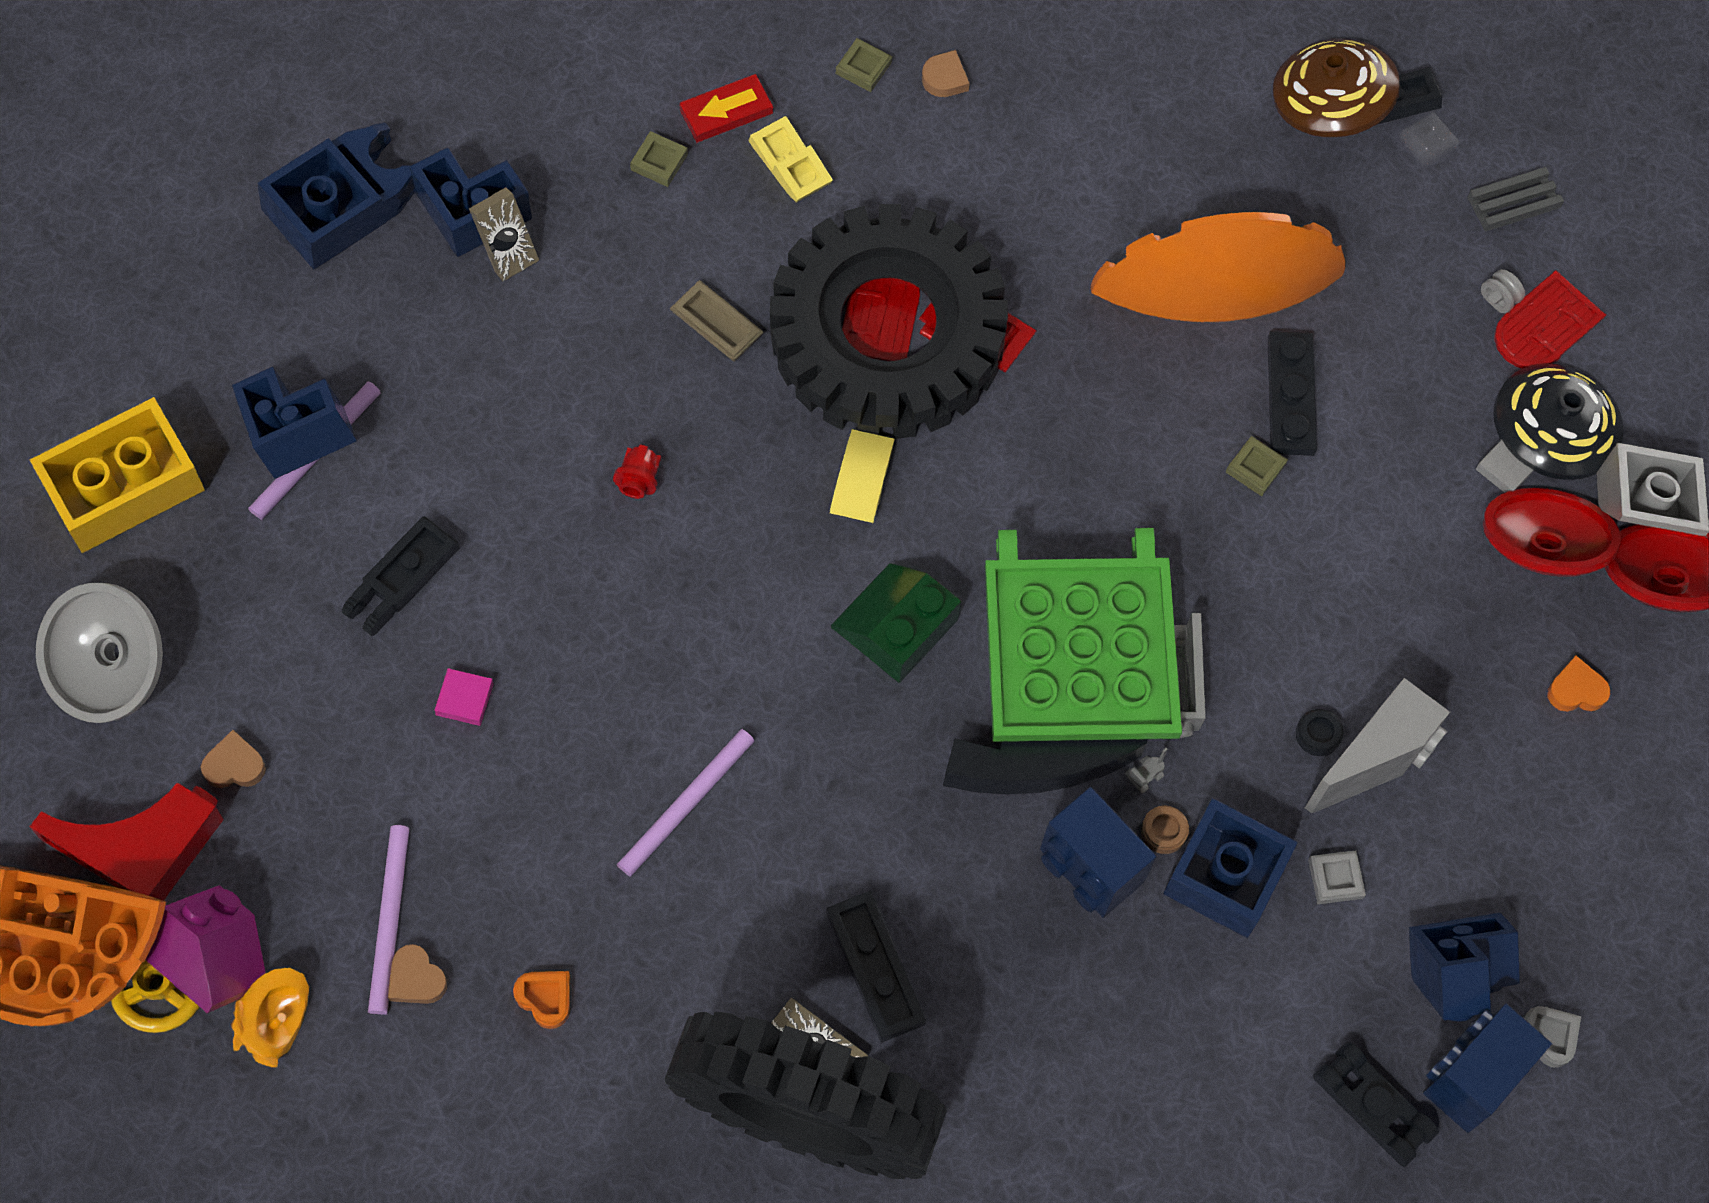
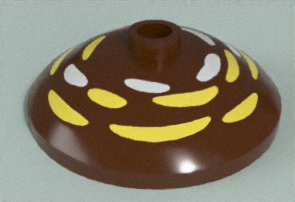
M1352 39L1323 40L1298 50L1280 66L1273 83L1274 103L1281 117L1299 131L1320 137L1354 135L1377 125L1394 108L1399 96V74L1390 57L1373 45Z

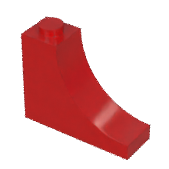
M176 783L162 799L150 808L121 821L101 825L75 824L54 818L41 811L29 827L40 840L114 887L164 901L224 819L216 808L218 800L210 793L198 786H194L190 791L181 784Z

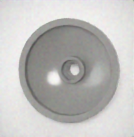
M87 583L76 586L58 597L43 617L36 641V662L40 679L51 699L63 711L79 720L103 723L120 720L131 715L150 697L161 672L163 651L157 623L147 606L136 595L123 587L110 583ZM116 645L119 649L118 659L114 655Z

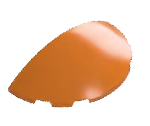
M1241 212L1219 214L1185 221L1181 224V231L1169 237L1161 239L1160 236L1151 233L1129 244L1126 247V257L1116 265L1106 261L1098 270L1091 283V293L1127 309L1165 319L1190 322L1242 320L1280 311L1324 290L1343 276L1345 258L1342 246H1335L1333 244L1331 232L1317 223L1312 222L1302 227L1294 226L1288 215L1278 213Z
M0 865V1019L27 1026H54L72 1022L76 1018L82 1017L94 1010H99L126 987L128 981L145 961L160 928L166 902L151 896L103 884Z

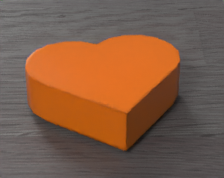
M1575 656L1550 684L1547 696L1549 702L1560 711L1568 712L1577 707L1587 711H1595L1600 709L1609 699L1610 687L1601 675L1579 657Z
M569 971L529 972L517 979L513 988L515 1001L524 1010L532 1011L538 1025L543 1028L554 1029L566 1022L570 1011Z

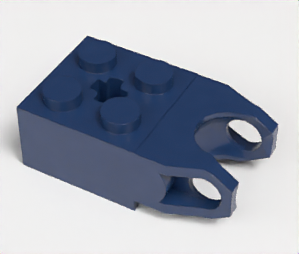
M385 122L345 132L333 141L328 138L257 183L261 210L313 270L401 213L411 196L416 193L413 180L411 181L410 166L412 165L401 166L396 169H385L374 163L379 158L383 149L392 141L389 134L391 129Z

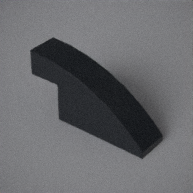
M955 738L943 786L970 792L1005 795L1042 793L1069 788L1106 776L1141 758L1148 739L1002 741L1001 748L998 750Z

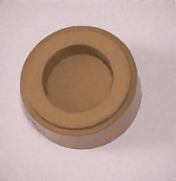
M1171 806L1153 808L1147 813L1141 826V835L1145 844L1151 850L1161 854H1170L1178 851L1184 845L1189 834V824L1186 817L1181 811Z

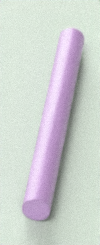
M369 381L344 406L351 425L381 394L380 390ZM318 460L275 479L248 508L249 511L262 520Z
M743 729L739 730L617 863L618 868L629 877L637 871L754 743L753 737Z
M402 825L390 827L368 1013L386 1015L388 1012L389 982L392 960L395 954L409 828Z

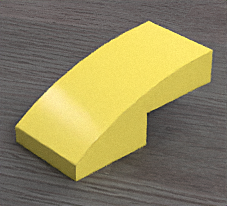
M786 116L750 135L749 143L796 203L832 183L833 179L812 146L805 147Z
M854 429L851 430L832 499L831 514L871 523L874 522L895 439Z

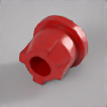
M645 445L627 448L622 466L617 468L613 475V481L619 487L620 492L635 499L643 498L645 494H654L658 485L655 477L661 456L656 455Z

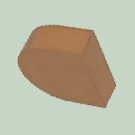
M956 50L933 56L925 62L922 70V84L930 94L938 97H948L969 91L970 83Z

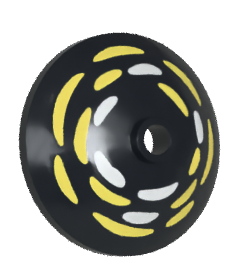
M1544 363L1525 367L1507 379L1495 400L1493 411L1494 423L1500 439L1519 461L1533 469V471L1547 477L1576 480L1595 475L1616 444L1622 443L1623 440L1622 416L1612 396L1595 379L1569 366Z

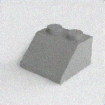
M1622 443L1616 444L1597 472L1598 505L1603 512L1618 521L1701 536H1706L1709 533L1703 458Z

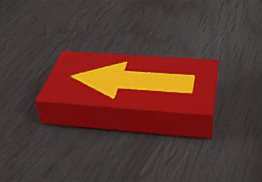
M756 74L679 103L680 112L697 143L773 114V105Z

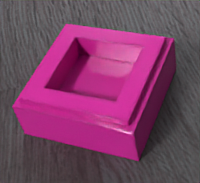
M447 669L434 710L436 716L481 726L493 688V680L487 677Z

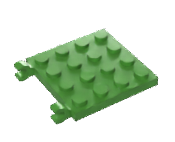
M1135 528V537L1131 539L1133 558L1018 560L1017 530H998V539H996L997 560H986L984 567L993 742L1180 738L1182 725L1169 558H1155L1154 528Z

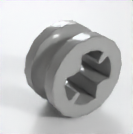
M1498 270L1493 274L1492 279L1486 280L1481 286L1483 298L1500 313L1509 312L1514 304L1520 303L1525 297L1522 283L1507 270Z

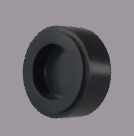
M1314 709L1301 717L1295 733L1299 746L1305 752L1314 756H1326L1338 748L1343 739L1344 732L1342 723L1336 715L1324 709Z

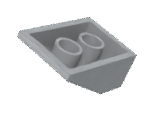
M1404 678L1324 776L1305 809L1310 813H1315L1402 776L1411 764L1420 769L1448 732L1441 725L1450 712Z

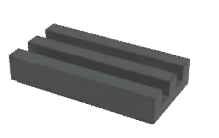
M1546 167L1470 190L1467 198L1485 232L1561 208L1564 200L1561 194L1556 195L1555 190L1557 187L1554 181L1549 182L1548 176L1550 173ZM1539 183L1537 186L1481 203L1483 200ZM1545 195L1547 198L1490 217L1487 214L1488 212Z

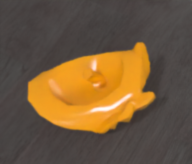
M291 968L274 969L260 976L250 986L244 996L236 1001L233 1012L235 1018L231 1023L234 1031V1051H238L242 1045H245L248 1052L252 1053L256 1062L265 1066L278 1067V1059L290 1050L298 1035L306 1012L309 985L303 973Z

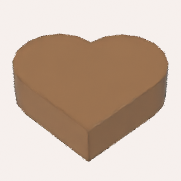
M234 730L205 756L201 764L202 775L208 784L216 788L228 787L233 783L244 787L253 786L261 781L266 770L265 763L260 754Z
M413 944L400 948L394 954L388 991L389 1001L428 1004L434 1003L443 997L447 989V979L438 966L431 964L426 951L420 946Z

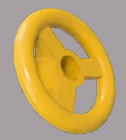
M146 960L132 976L134 987L125 991L123 989L111 1000L115 1012L122 1021L134 1029L150 1033L175 1029L187 1022L199 1009V1006L179 991L172 982ZM155 977H163V983L160 987L149 989L150 982ZM145 999H165L178 1010L165 1017L148 1018L136 1013L130 1006Z

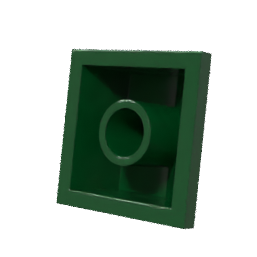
M889 563L831 624V628L900 683L958 621L961 600L927 573Z

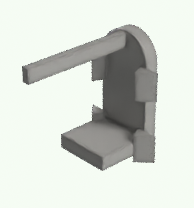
M1167 748L1162 751L1160 758L1145 756L1140 760L1142 765L1139 768H1130L1124 773L1142 794L1149 789L1147 784L1154 778L1159 781L1164 777L1163 770L1165 765L1163 759L1168 750Z

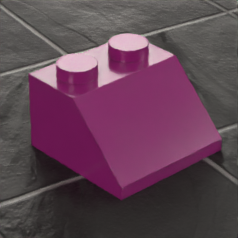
M220 885L166 905L156 939L145 959L207 1014L242 998L250 986L266 973L254 914L241 904L236 894L223 889Z

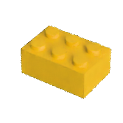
M154 397L30 459L31 464L81 553L205 491L194 465Z

